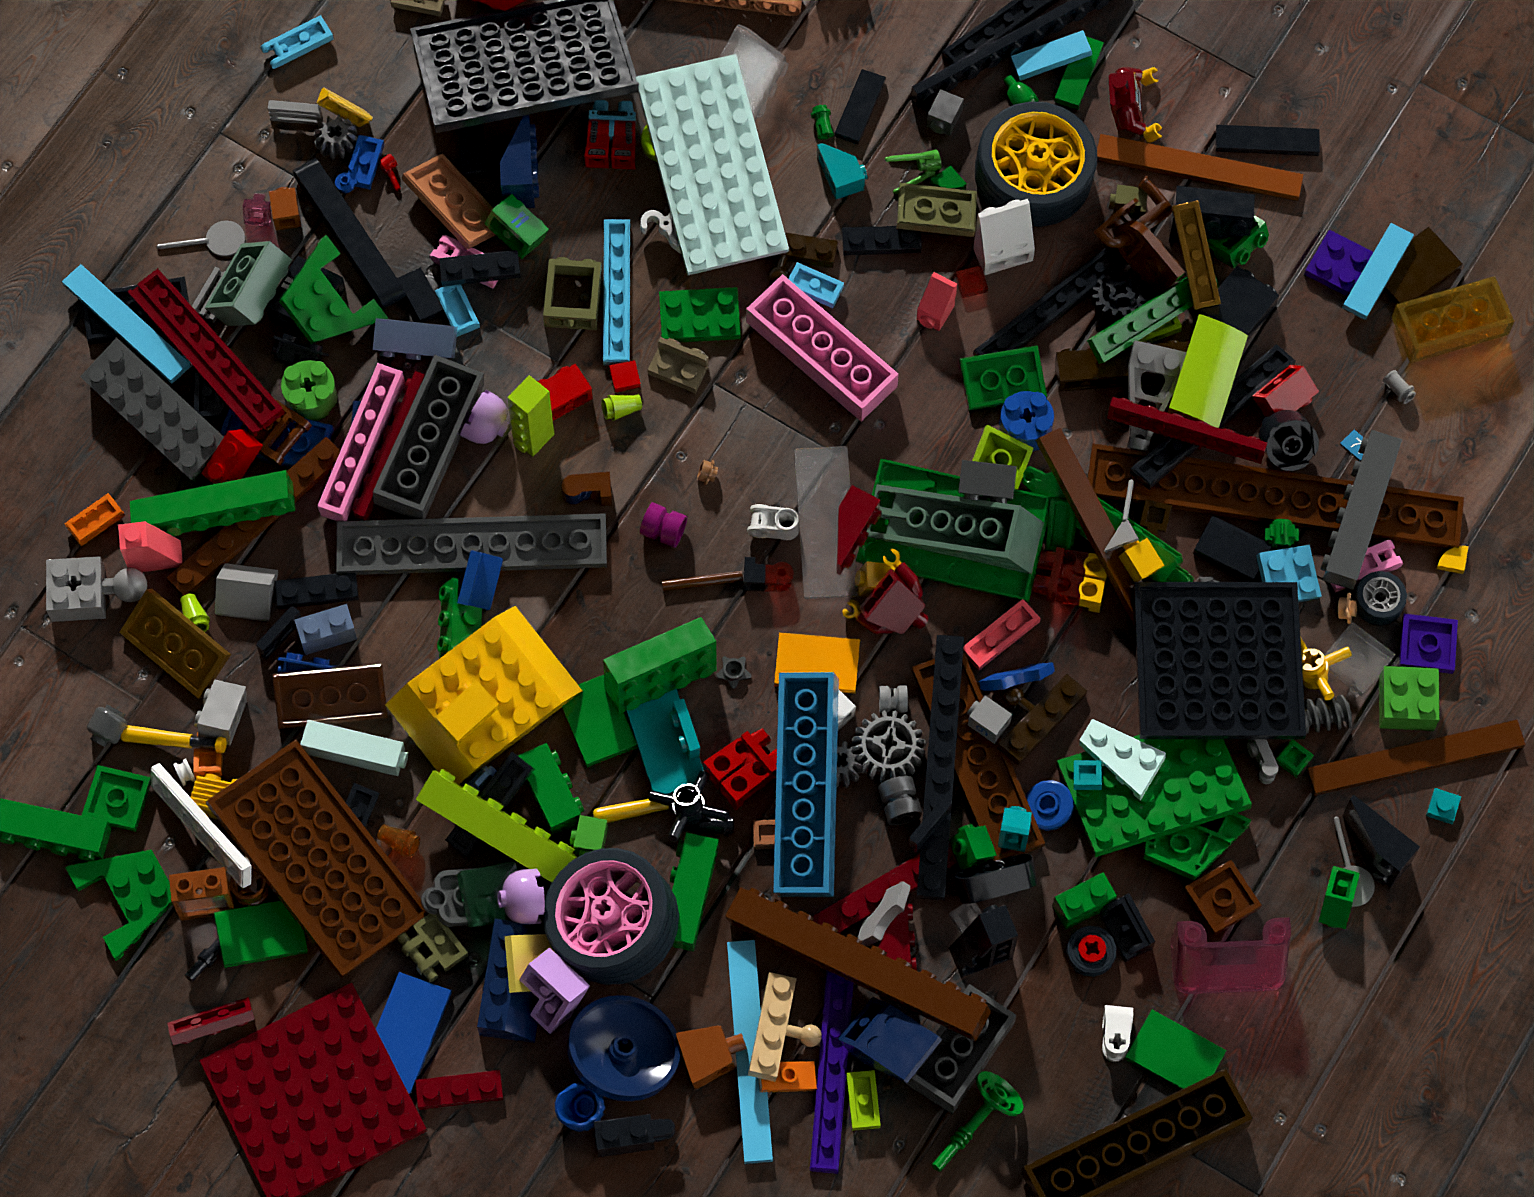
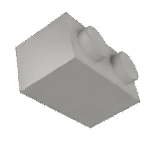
M214 679L211 689H206L203 697L204 707L202 711L197 712L194 726L198 727V737L210 739L225 737L227 745H231L247 703L245 686Z

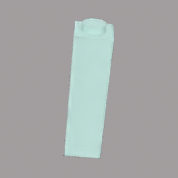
M312 720L307 721L300 744L308 755L395 776L399 775L400 768H405L408 760V752H405L403 742Z

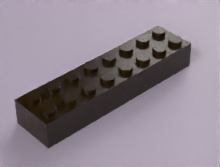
M1225 1068L1024 1166L1022 1176L1033 1197H1106L1249 1127L1253 1117Z

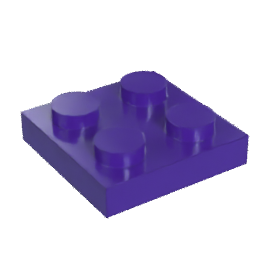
M1329 230L1307 266L1304 275L1348 297L1371 258L1373 251Z
M1403 614L1399 667L1437 668L1440 673L1453 674L1455 671L1458 620Z

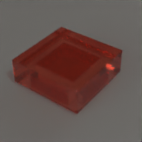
M981 266L956 271V279L962 298L988 292V286Z

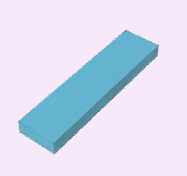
M1390 223L1343 304V309L1364 320L1367 319L1413 239L1414 234Z

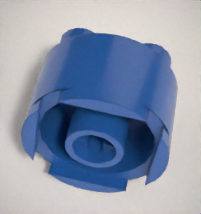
M1031 391L1015 393L1007 397L1002 406L999 431L1033 447L1032 452L1037 451L1040 448L1035 440L1052 432L1054 422L1053 408L1043 393Z

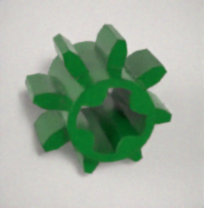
M1273 520L1270 528H1265V541H1269L1274 550L1292 548L1294 542H1299V529H1295V525H1292L1291 520Z

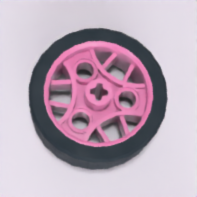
M601 848L587 852L572 860L558 873L550 885L545 898L543 924L545 935L551 947L577 974L589 981L604 985L624 984L637 980L651 972L664 960L670 951L678 931L679 910L676 897L669 884L645 858L628 850ZM636 882L641 884L632 898L624 895ZM607 887L606 893L598 896L599 891ZM578 908H584L581 920L575 918ZM638 915H642L641 920L638 923L633 924L634 918ZM598 933L597 938L593 942H588L590 936ZM627 940V946L617 951L614 950L613 947Z

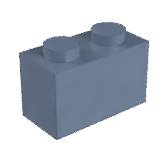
M347 604L295 619L305 655L357 640Z

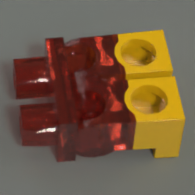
M1057 547L1056 552L1041 551L1038 568L1051 570L1052 572L1051 577L1036 574L1033 591L1047 595V601L1049 602L1056 601L1062 604L1078 605L1089 608V611L1100 613L1107 574L1097 555L1089 552L1065 550V548Z

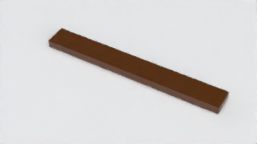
M1058 428L1035 441L1135 627L1134 581L1118 557L1125 549L1122 546L1106 553L1104 552L1116 531L1061 428Z
M1513 720L1307 768V774L1313 794L1317 796L1524 748L1526 744L1518 720Z

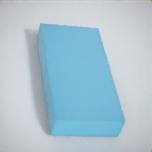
M461 284L444 286L435 290V294L444 309L450 326L458 327L457 337L480 328L478 319Z

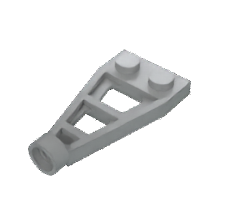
M1135 340L1128 364L1129 400L1136 404L1140 400L1152 402L1159 411L1164 412L1174 393L1187 352ZM1151 372L1164 377L1165 383L1158 395L1151 396L1143 393L1141 389L1142 373ZM1129 425L1130 437L1127 448L1148 451L1150 439L1154 432ZM1142 435L1144 439L1136 438L1135 436Z

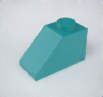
M823 143L817 145V159L835 200L864 190L865 180L868 179L864 165H859L856 156Z
M1019 806L1004 808L997 847L1025 852L1032 812H1027L1025 808Z

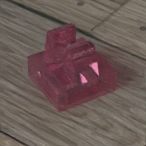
M255 193L253 199H244L242 206L244 224L270 227L272 220L270 202L264 201L265 194Z

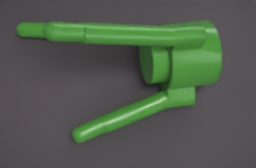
M938 150L885 158L886 162L917 161L919 171H924L925 173L907 182V184H918L925 179L935 177V171L941 170L942 166ZM899 187L893 190L894 194H898Z

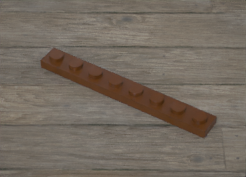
M327 437L287 471L293 482L295 502L334 468L340 450ZM271 515L261 517L255 521L246 520L224 526L167 577L168 582L182 596L193 594L218 572L225 563H228L280 516Z

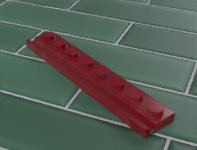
M158 268L140 281L135 289L128 291L132 299L255 437L261 429H266L285 414V411Z

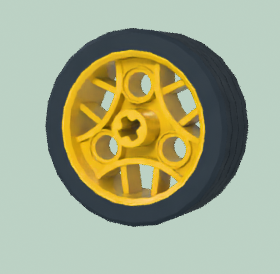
M1025 102L1006 108L993 117L983 130L975 161V181L978 191L989 207L994 208L1005 206L1013 200L1022 201L1028 199L1032 226L1035 227L1053 225L1068 219L1082 207L1088 198L1097 167V148L1094 138L1087 126L1075 114L1061 106L1047 102ZM1012 147H1016V148H1018V149H1020V150H1019V151H1014V150H1012L1011 148H1012ZM1055 155H1062L1064 158L1060 159L1057 158ZM1009 169L1012 175L1004 176L1001 171ZM1060 177L1066 184L1060 186L1054 181ZM1028 186H1032V187L1036 186L1037 188L1032 189V188H1029Z

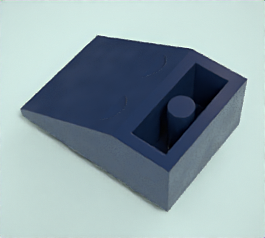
M528 114L522 117L500 161V180L503 200L512 194L526 208H535V198H539L537 137L535 124H530Z
M875 997L870 999L838 1039L855 1060L905 1083H908L916 1074L917 1070L942 1041L938 1035L891 1004Z

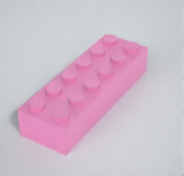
M783 274L746 309V322L861 422L897 388L899 374Z

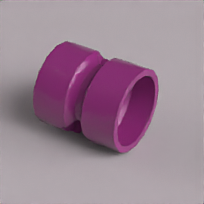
M652 502L643 517L639 533L651 539L660 537L661 543L676 548L684 533L688 516L676 511L667 513L666 507Z

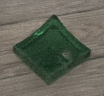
M515 860L483 868L464 870L457 874L469 927L494 924L495 919L512 921L505 914L504 907H499L497 895L498 891H502L507 877L517 871V862Z

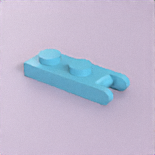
M320 15L262 44L260 49L263 53L274 50L277 57L271 60L270 65L275 69L334 40Z

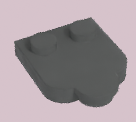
M487 867L440 872L434 879L432 887L426 889L421 896L423 909L430 914L437 915L438 920L448 927L493 923L495 916Z

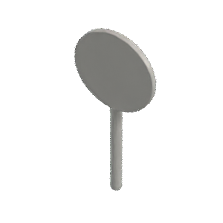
M220 221L210 227L206 238L158 244L157 249L206 243L213 254L229 257L235 255L240 245L245 243V234L237 223Z
M1336 816L1334 817V823L1345 863V868L1343 869L1360 873L1352 907H1359L1366 904L1373 896L1374 880L1371 874L1364 868L1351 866L1340 820Z

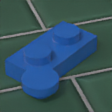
M363 135L358 136L348 173H341L335 179V186L339 192L349 193L354 190L355 186L371 189L385 146L384 140Z

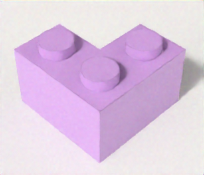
M548 948L530 962L519 979L539 998L530 1016L550 1034L572 1016L590 987L551 948Z

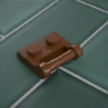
M276 400L285 411V414L266 429H261L256 437L248 429L247 432L263 444L259 454L266 457L275 466L280 467L285 461V455L301 435L311 429L312 424ZM289 423H294L296 426L276 451L272 450L270 447Z

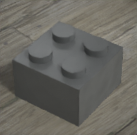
M962 460L958 493L964 495V499L981 500V497L991 498L993 502L1007 504L1008 500L1014 499L1017 466Z

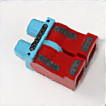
M595 101L593 109L589 110L587 144L585 148L586 167L609 168L610 142H613L611 153L612 168L635 169L636 112L633 110L632 102L621 101L618 104V111H608L609 104L607 101Z

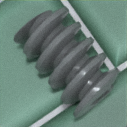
M1338 695L1336 701L1332 698L1324 702L1321 697L1316 698L1314 703L1311 699L1304 701L1306 734H1309L1310 725H1313L1316 732L1320 731L1321 724H1324L1326 730L1330 731L1331 723H1335L1337 729L1340 730L1342 721L1346 722L1348 728H1352L1350 705L1343 695Z

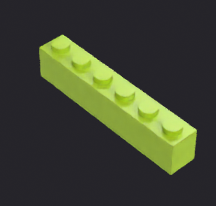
M441 769L440 772L432 771L415 799L525 867L538 869L540 876L550 882L554 881L558 873L566 865L577 858L573 854L574 848L562 841L559 844L554 843L549 839L551 834L539 827H536L535 830L525 825L527 822L525 818L514 812L511 816L501 810L503 808L502 804L492 798H489L487 801L477 796L480 791L467 783L463 787L454 782L456 777L444 769Z

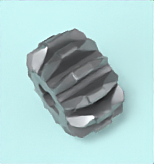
M338 115L336 120H332L328 116L327 123L319 121V129L314 131V142L316 148L320 149L323 157L330 154V158L334 160L336 155H340L344 159L345 152L353 154V146L356 145L358 139L356 137L357 129L355 126H352L349 119L342 121V117Z
M846 741L842 743V747L837 745V761H839V764L841 761L845 762V767H842V765H840V768L837 767L836 788L839 786V782H843L846 788L849 787V779L857 782L859 779L857 773H862V765L855 762L859 754H855V746L847 749Z

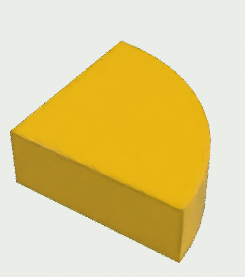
M1459 546V548H1451L1441 556L1436 569L1463 574L1469 546Z

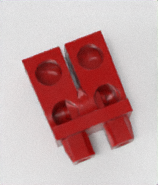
M763 728L752 734L746 731L740 738L734 740L703 762V770L709 773V780L717 789L720 788V793L735 811L744 804L746 799L776 778L777 749L768 755L763 750L765 746L771 743L769 735Z

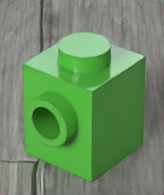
M580 815L577 829H572L570 836V845H574L575 855L581 856L587 852L604 848L608 831L607 820Z

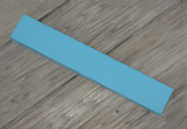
M630 219L604 220L603 365H614L630 361Z
M80 264L62 281L63 285L171 384L191 367L190 363L83 265Z

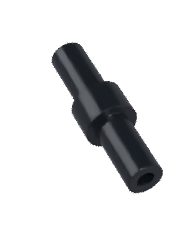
M218 938L208 949H203L197 956L198 960L184 975L190 982H194L206 967L210 968L217 960L216 956L221 951Z

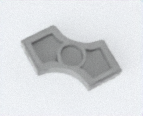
M903 881L886 889L878 907L862 922L858 938L863 941L862 945L868 947L882 940L892 920L904 911L910 892V885Z

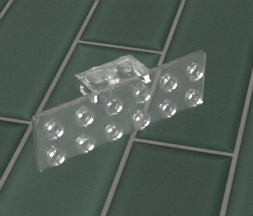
M846 446L797 448L794 450L804 598L856 597L858 595V586L855 585L856 558L849 569L844 568L841 575L836 574L839 505L851 487L848 448Z

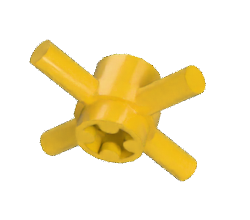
M1301 638L1303 685L1308 689H1319L1325 700H1331L1334 697V693L1327 683L1329 666L1351 657L1352 653L1347 646L1324 656L1320 650L1308 649Z

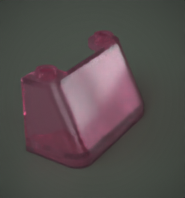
M1290 917L1273 918L1267 921L1263 927V940L1207 942V934L1201 924L1194 921L1177 922L1170 940L1175 987L1178 991L1185 994L1278 990L1286 979L1291 937Z

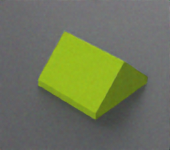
M986 425L972 461L1017 466L1015 489H1018L1034 448Z

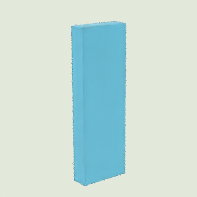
M1080 31L1013 55L1011 59L1021 81L1091 56L1092 50L1084 31Z

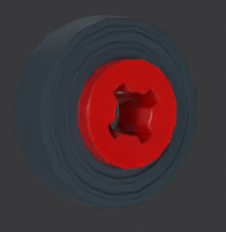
M1087 926L1078 929L1071 935L1067 943L1066 955L1069 964L1076 972L1084 976L1094 977L1104 974L1112 967L1116 959L1117 947L1113 937L1106 930L1096 926Z

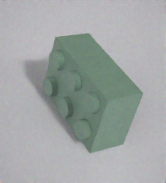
M270 241L242 243L206 304L205 309L226 326L255 325L262 319L267 303L275 296L280 280L288 273V266L292 259Z

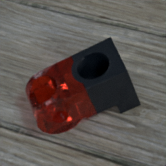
M745 557L743 591L782 592L792 586L794 571L788 563L778 562L774 565L755 564L756 557Z

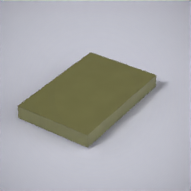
M900 183L896 229L974 237L977 191Z

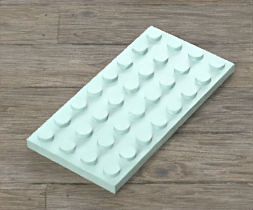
M733 54L635 77L636 81L639 82L638 93L687 276L788 252L789 246L737 55Z

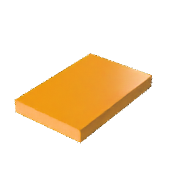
M779 633L774 687H779V673L834 672L839 678V690L843 693L855 694L860 639Z

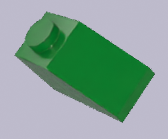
M1333 866L1318 922L1332 928L1346 929L1360 873Z

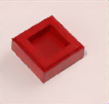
M635 360L609 365L615 393L641 388Z

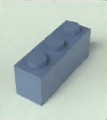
M376 318L373 350H379V356L395 357V352L406 353L405 359L421 360L422 355L432 356V359L434 355L445 359L455 358L458 327Z

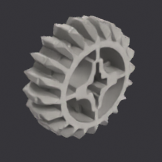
M885 710L882 711L881 718H878L873 713L871 714L872 722L864 719L862 720L863 727L856 728L855 733L857 736L852 738V744L855 745V754H859L855 762L862 764V773L870 770L869 778L871 780L876 775H879V780L883 783L885 777L892 779L896 776H906V772L913 775L915 773L914 766H921L922 760L920 758L925 756V750L922 747L925 746L926 742L920 738L923 733L922 730H914L917 724L915 720L907 723L908 716L906 714L899 719L897 718L896 710L893 711L892 717H887ZM887 729L884 735L870 738L874 733ZM896 731L903 734L910 745L905 744V741L899 740L896 737ZM891 737L892 747L888 752V756H886L885 747ZM867 749L877 753L882 759L881 763L874 760ZM907 756L903 761L890 765L894 758Z

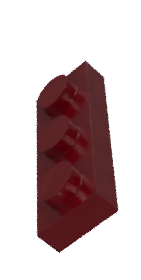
M247 997L168 1022L167 1024L174 1046L190 1043L194 1039L205 1035L218 1034L222 1030L233 1026H244L249 1021L255 1020L250 999Z
M500 1070L415 1080L419 1110L503 1100Z

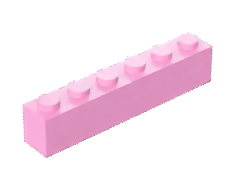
M377 363L318 503L321 516L334 521H348L354 500L361 490L364 477L369 471L374 454L379 447L384 431L404 387L405 379L402 371Z

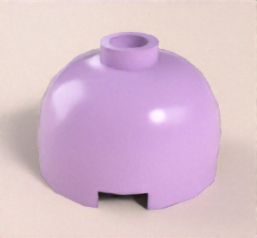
M485 389V392L481 394L471 411L472 413L468 420L469 424H464L460 436L480 444L492 442L497 435L503 437L510 424L506 422L508 411L503 400Z
M538 869L515 871L504 881L502 891H498L499 907H504L505 914L514 922L520 924L542 923L538 915L544 914L545 899L544 888L537 885L536 877H540Z

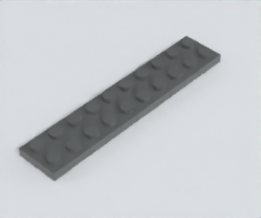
M606 514L337 521V573L367 575L465 572L471 550L503 558L501 571L607 568Z

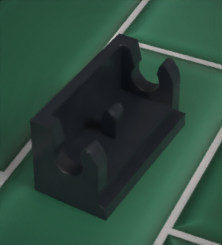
M1129 893L1104 906L1105 909L1100 912V916L1125 962L1153 949L1155 940Z

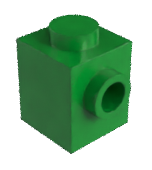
M973 824L965 825L958 829V834L949 839L960 870L985 864L997 856L985 825L974 827Z

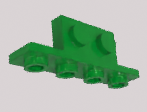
M451 578L443 584L439 591V600L441 601V612L438 617L440 638L437 643L439 659L481 628L482 608L457 603L458 579Z

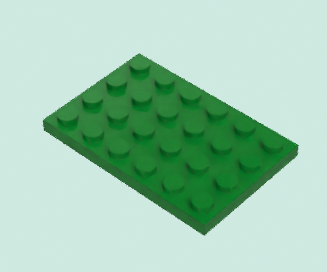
M1139 735L1134 736L1133 738L1166 753L1164 762L1141 801L1133 795L1134 792L1128 786L1122 785L1116 779V775L1106 766L1102 765V790H1074V760H1095L1087 752L1057 760L1058 770L1065 786L1071 792L1075 811L1095 858L1251 809L1252 805L1223 739H1140Z

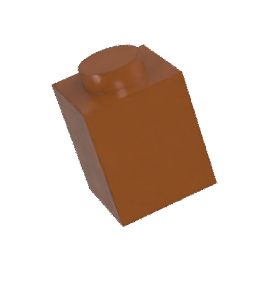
M280 187L274 191H269L275 230L302 227L295 187Z

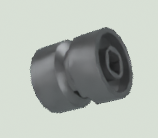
M895 777L884 781L878 786L881 800L884 804H887L884 811L889 825L907 824L922 816L923 813L919 799L913 797L916 794V789L912 777Z

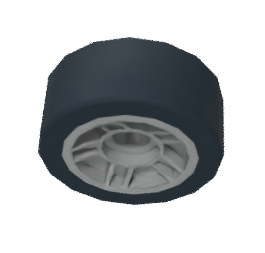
M1377 571L1369 573L1361 579L1354 593L1353 600L1357 601V614L1364 621L1373 625L1391 624L1399 618L1406 605L1407 592L1405 585L1398 577L1389 572ZM1380 595V598H1382L1385 601H1377L1376 596Z

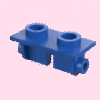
M287 652L286 656L278 657V660L284 661V665H279L277 673L335 668L336 665L329 664V659L313 657V661L303 660L302 654Z

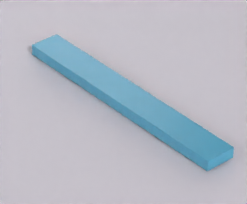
M755 940L727 942L734 1035L742 1033L747 1049L736 1053L744 1164L773 1162L767 1092L759 1091L758 1078L748 1076L761 1011Z

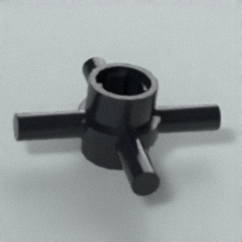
M700 771L694 784L686 783L678 786L674 790L673 796L651 790L649 801L671 806L674 815L677 817L668 834L669 840L677 842L685 825H694L701 821L703 816L724 822L728 820L729 811L705 805L704 797L701 793L710 777L708 772Z

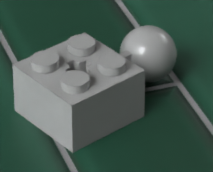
M101 556L46 560V611L51 622L106 619V594H115L120 600L125 602H135L141 599L147 589L145 575L135 568L122 569L114 578H106V568Z

